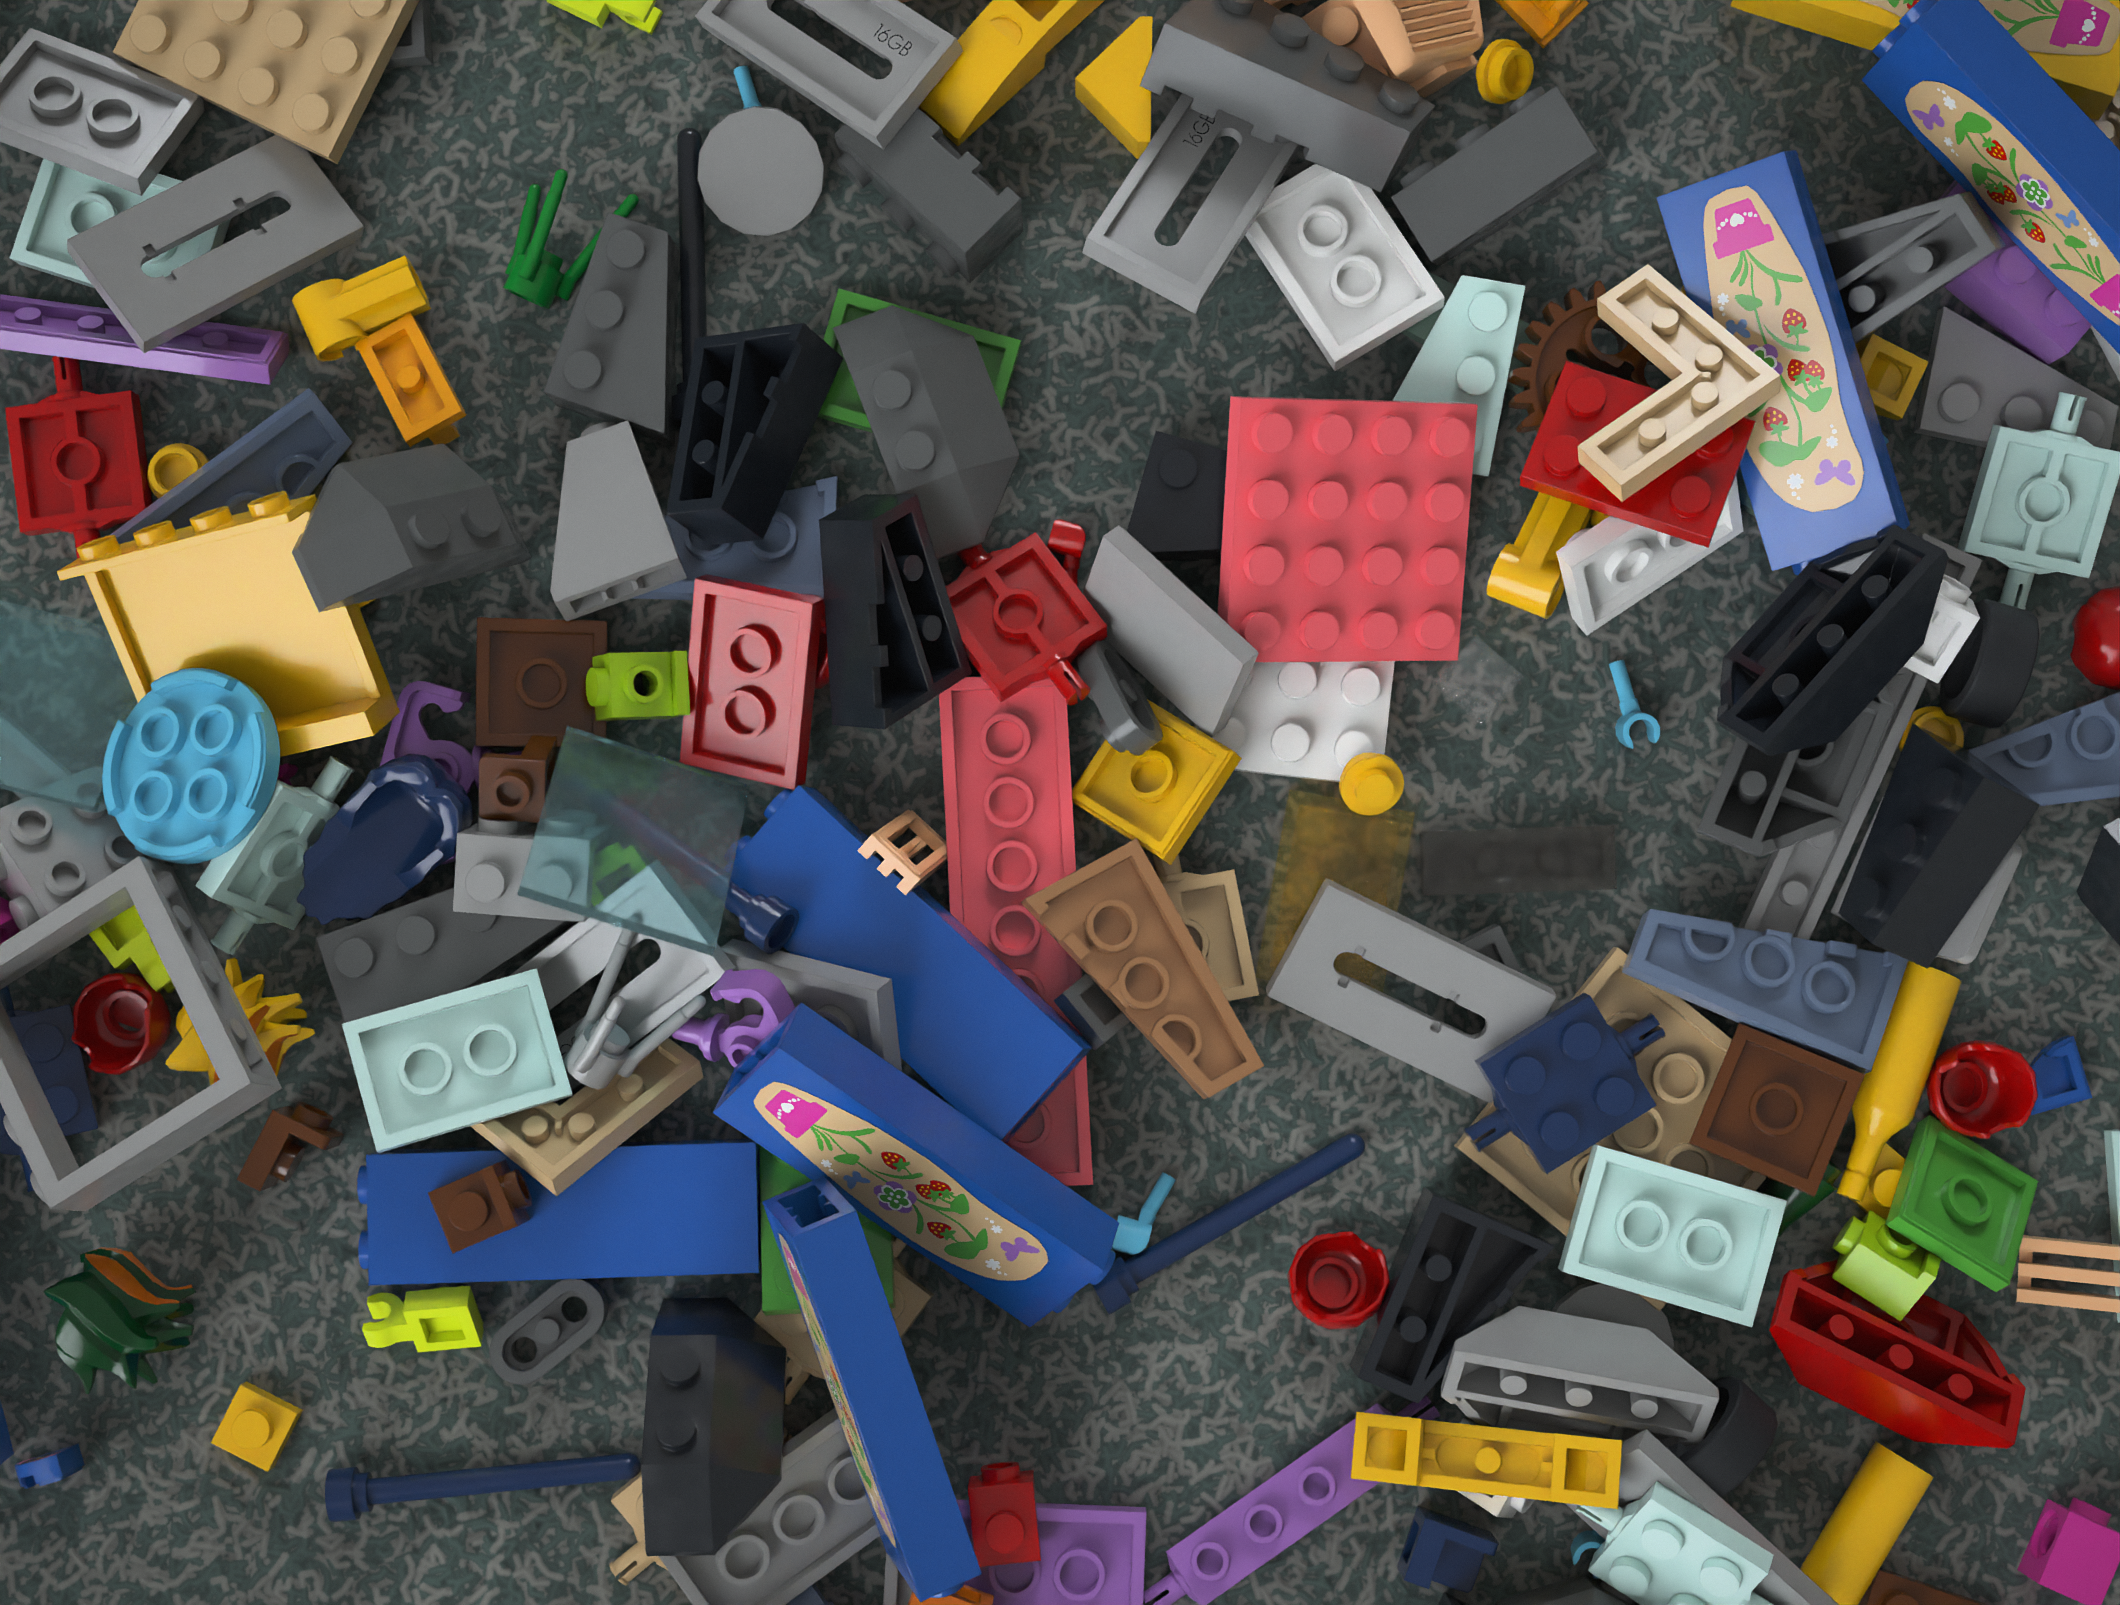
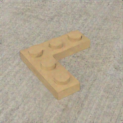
M1647 264L1597 298L1598 316L1672 381L1577 446L1579 463L1623 502L1780 392V374Z
M667 1038L641 1060L629 1078L616 1073L606 1088L596 1089L585 1086L560 1106L553 1101L470 1127L554 1195L558 1196L703 1078L701 1064L697 1058L670 1038Z

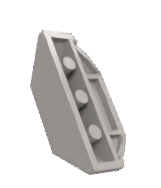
M1517 1306L1455 1340L1441 1384V1397L1450 1404H1456L1467 1417L1479 1426L1622 1441L1647 1429L1667 1448L1679 1442L1683 1446L1696 1445L1703 1440L1719 1400L1718 1387L1649 1329Z

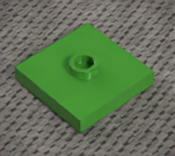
M1928 1115L1916 1125L1885 1225L1991 1290L1998 1292L2010 1285L2038 1181L1964 1135L1946 1129L1938 1119Z

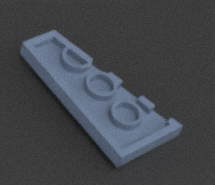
M308 388L110 535H115L118 543L121 544L135 540L133 537L134 532L159 522L170 520L176 530L192 526L190 518L214 508L228 506L232 515L249 511L248 503L272 493L286 491L289 500L309 496L353 442L315 393Z
M838 476L816 480V485L785 490L763 540L709 545L668 515L665 516L687 578L631 599L693 600L695 578L705 574L799 594H813L824 598L819 519L838 509Z
M2120 692L1967 750L2040 804V806L2120 797Z
M1649 909L1642 915L1622 973L1735 1022L1866 1074L1872 1070L1908 960L1889 951L1881 953L1858 949L1857 945L1832 940L1826 943L1792 937V933L1769 929L1763 932L1733 927V924L1729 922Z

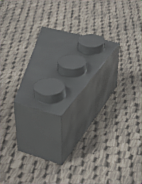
M1542 86L1527 92L1510 105L1511 117L1491 130L1487 124L1474 128L1454 144L1457 150L1456 154L1438 166H1435L1432 160L1425 162L1400 180L1404 189L1391 198L1432 263L1441 266L1508 226L1509 220L1536 202L1540 201L1543 205L1558 196L1560 193L1557 188L1589 168L1593 175L1608 166L1570 103L1557 86L1546 93Z
M919 108L915 110L884 150L844 124L834 134L838 150L842 154L836 160L839 167L861 189L870 182L886 199L880 205L885 214L905 233L914 227L930 243L924 249L928 257L948 277H952L958 271L971 283L1023 232L1021 198L1008 186L999 194L978 173L983 168L982 164L968 151L961 156L941 136L943 134L941 127Z
M1971 191L1822 234L1855 345L2006 246Z
M607 212L543 392L558 407L602 422L619 424L628 420L634 433L675 446V426L671 422L672 396L675 395L677 370L675 367L679 250L668 232Z

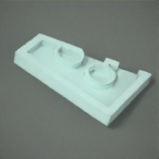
M1462 275L1393 401L1477 404L1472 474L1489 476L1525 286Z

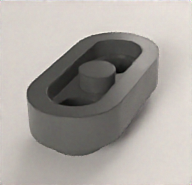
M1096 640L1077 656L1079 668L1077 673L1091 689L1088 697L1095 701L1103 718L1099 726L1108 743L1121 753L1127 750L1136 756H1141L1162 740V729L1129 663L1110 643L1105 640Z
M590 1278L562 1279L552 1285L498 1329L490 1343L489 1356L495 1372L502 1379L519 1385L530 1384L543 1377L596 1334L604 1325L608 1316L609 1306L607 1296L602 1287ZM576 1296L585 1301L587 1313L583 1319H573L567 1314L565 1305L569 1297ZM527 1337L534 1341L537 1347L534 1359L525 1360L517 1354L516 1342L519 1338Z

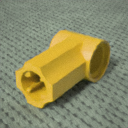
M405 255L347 281L343 279H328L317 282L299 291L292 299L316 358L322 362L344 357L342 350L354 346L356 351H358L356 342L410 312L413 316H416L431 309L419 276L411 261Z
M1539 492L1514 544H1506L1500 552L1488 580L1487 595L1548 619L1555 611L1565 589L1556 551L1564 547L1575 533L1586 528L1594 510Z

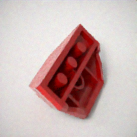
M1838 1260L1817 1264L1805 1269L1789 1270L1783 1276L1769 1331L1798 1384L1915 1442L2006 1449L2015 1444L2026 1388L2014 1373H2007L1995 1350L1965 1314L1923 1294L1900 1322L1834 1280L1832 1275Z

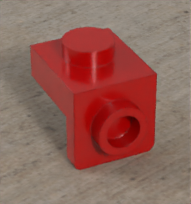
M1012 1461L983 1465L981 1467V1475L970 1476L968 1484L973 1546L979 1567L1041 1561L1034 1470L1020 1471L1019 1463Z

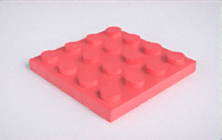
M1230 396L1218 615L1258 651L1259 654L1255 662L1458 661L1477 404Z

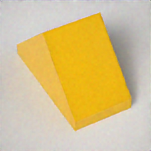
M1140 16L1075 78V97L1136 159L1140 158L1151 141V91L1140 87V83L1152 56V16Z

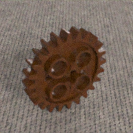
M1601 280L1595 281L1589 288L1588 301L1584 299L1576 288H1572L1564 296L1566 311L1551 301L1542 310L1547 325L1532 320L1524 332L1534 344L1520 343L1512 355L1520 362L1526 364L1527 367L1513 369L1507 379L1508 382L1514 385L1524 387L1523 392L1515 395L1508 402L1509 408L1527 409L1528 416L1516 427L1518 433L1536 430L1538 433L1555 390V382L1559 380L1565 362H1571L1566 357L1567 351L1576 353L1578 360L1581 362L1572 363L1609 375L1613 374L1619 378L1650 387L1644 377V368L1647 365L1654 364L1598 316L1597 298L1606 293ZM1600 328L1610 331L1617 339L1618 353L1613 355L1600 352L1594 346L1591 339L1592 330Z

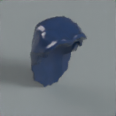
M407 754L372 769L363 784L349 797L338 812L326 822L319 839L304 852V868L302 871L304 888L297 896V902L305 907L306 916L316 917L321 925H327L336 918H345L348 921L355 919L366 920L372 918L388 904L402 899L414 886L427 878L437 866L455 855L457 833L471 827L473 820L472 802L467 796L464 787L457 783L441 764L426 755Z

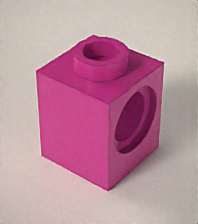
M2075 1497L2072 1498L2069 1508L2047 1499L2017 1570L2038 1584L2084 1605H2102L2120 1562V1532L2107 1526L2112 1514Z

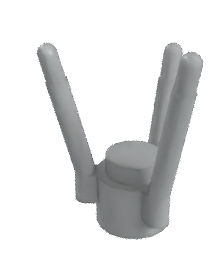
M628 920L624 924L587 1013L574 1032L576 1041L564 1057L563 1063L566 1070L572 1077L588 1087L596 1089L606 1088L616 1073L629 1078L641 1060L689 1021L706 1004L704 996L698 995L632 1050L627 1048L630 1043L628 1034L616 1024L625 1006L623 997H615L600 1019L637 930V923L634 920Z

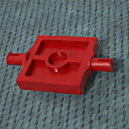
M53 356L52 362L57 393L35 404L5 408L20 533L28 536L56 532L73 534L75 547L77 548L87 542L101 538L102 531H106L117 524L128 522L152 504L151 489L147 480L148 463L138 394L131 390L100 395L83 391L80 359ZM76 549V556H77V559H78V558H80V556H79V554H78V552H77V549Z
M1035 532L1010 548L992 551L991 553H987L981 544L957 553L966 568L957 580L945 587L966 655L999 701L1003 702L1030 684L1047 678L1051 679L1070 706L1078 703L1077 696L1081 701L1088 696L1091 690L1090 687L1086 685L1071 663L1077 655L1086 650L1096 640L1102 641L1107 637V625L1038 534Z

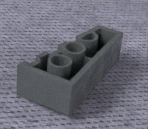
M1264 0L1189 1L1164 23L1140 83V87L1161 95L1166 85L1191 96L1194 99L1190 109L1213 119L1217 110L1220 109L1250 122L1253 127L1250 135L1272 145L1273 142L1289 143L1292 141L1304 146L1303 152L1306 160L1379 192L1406 165L1435 107L1434 104L1419 96L1418 92L1410 84L1402 80L1391 79L1365 63L1356 51L1348 47L1337 46L1311 30L1302 18L1291 13H1283Z
M454 888L319 936L316 938L346 1023L490 982L522 958L527 957L577 922L453 912Z

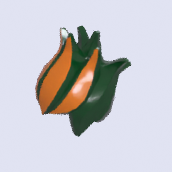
M101 1247L80 1254L81 1263L84 1262V1272L64 1278L44 1290L47 1297L65 1307L55 1335L59 1357L79 1375L86 1394L90 1393L94 1385L97 1370L110 1371L120 1376L134 1389H137V1374L152 1384L157 1383L158 1379L145 1355L175 1350L190 1345L189 1337L185 1336L193 1335L194 1325L175 1322L171 1319L188 1315L194 1311L192 1304L180 1303V1301L196 1293V1290L192 1285L183 1287L165 1285L131 1252L122 1249Z

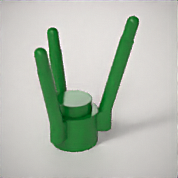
M559 169L555 173L533 237L532 233L537 216L541 188L538 184L530 185L522 212L514 252L505 271L508 277L503 289L545 309H550L555 296L566 301L569 300L577 280L589 266L601 232L600 229L565 274L560 272L564 260L544 250L568 178V173L564 169ZM628 195L613 214L627 218L639 202L637 195Z

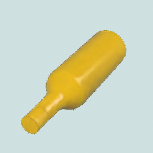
M1908 961L1872 1070L1865 1074L1851 1108L1855 1121V1138L1846 1164V1170H1844L1836 1192L1837 1194L1862 1202L1870 1181L1869 1177L1873 1173L1883 1146L1891 1136L1907 1127L1913 1120L1962 983L1958 978L1929 966L1927 969Z
M1875 1441L1800 1570L1839 1605H1858L1934 1477Z

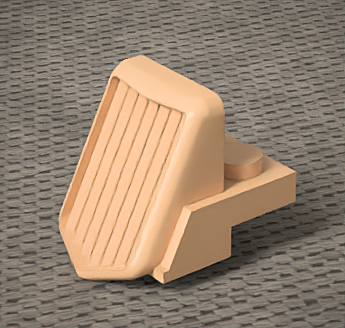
M1327 0L1302 17L1311 30L1337 46L1348 47L1356 51L1365 63L1391 79L1402 80L1415 88L1419 96L1424 98L1476 67L1478 60L1474 52L1481 48L1484 41L1479 0Z

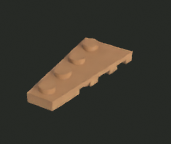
M1137 838L1025 898L1021 902L1203 1099L1213 1096L1264 1066Z

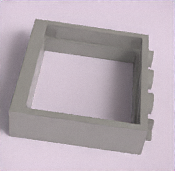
M141 856L133 859L0 944V990L135 905L220 1080L79 1168L0 1000V1103L6 1114L3 1122L8 1135L22 1148L32 1170L30 1181L34 1191L42 1201L48 1204L50 1209L89 1210L282 1089L173 867Z

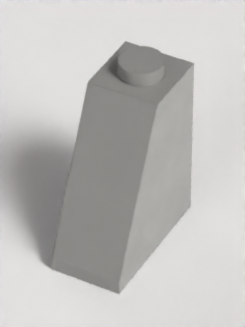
M627 420L619 424L614 422L598 423L585 429L579 438L568 441L550 588L554 603L566 622L686 579L685 570L629 421Z

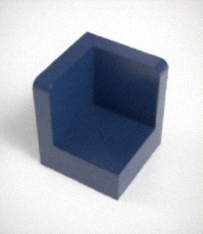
M1417 1506L1397 1568L1404 1581L1429 1589L1431 1581L1469 1593L1474 1587L1485 1553L1495 1556L1499 1543L1488 1530Z

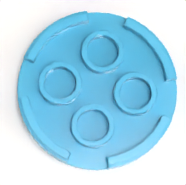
M181 669L152 682L150 685L152 690L139 701L126 721L118 719L105 752L102 784L108 815L115 816L125 836L136 846L134 849L147 856L167 862L195 864L212 860L228 852L239 844L257 825L275 790L280 766V742L277 726L269 707L263 698L247 683L212 669Z

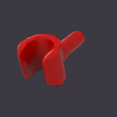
M1056 519L1052 526L1047 547L1051 552L1065 556L1063 568L1078 587V569H1080V559L1086 542V534L1079 524Z

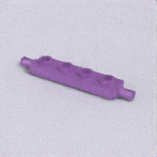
M1425 1395L1419 1403L1413 1401L1395 1415L1376 1403L1367 1409L1365 1413L1412 1417L1430 1404L1431 1401ZM1433 1406L1417 1418L1434 1420L1441 1415ZM1356 1418L1167 1550L1168 1562L1172 1572L1144 1591L1143 1600L1145 1603H1148L1163 1591L1168 1590V1594L1152 1605H1172L1186 1594L1199 1605H1207L1380 1483L1377 1481L1351 1479Z

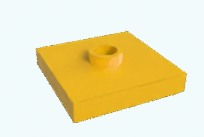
M1148 700L1162 729V740L1141 756H1136L1127 750L1123 753L1117 751L1105 739L1073 787L1072 802L1132 841L1137 838L1142 848L1171 866L1242 758L1235 751Z

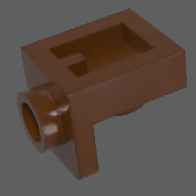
M531 735L521 755L483 754L479 760V816L488 820L545 823L557 797V736Z
M298 1102L295 1109L291 1106L274 1109L266 1121L237 1180L258 1191L276 1186L278 1180L287 1182L298 1168L305 1152V1148L298 1145L300 1139L320 1149L328 1150L339 1146L345 1134L330 1127L334 1118L313 1105Z
M506 1160L428 1192L452 1253L508 1231L530 1220L526 1210L527 1207L532 1205L529 1188L519 1170L515 1169L510 1172Z

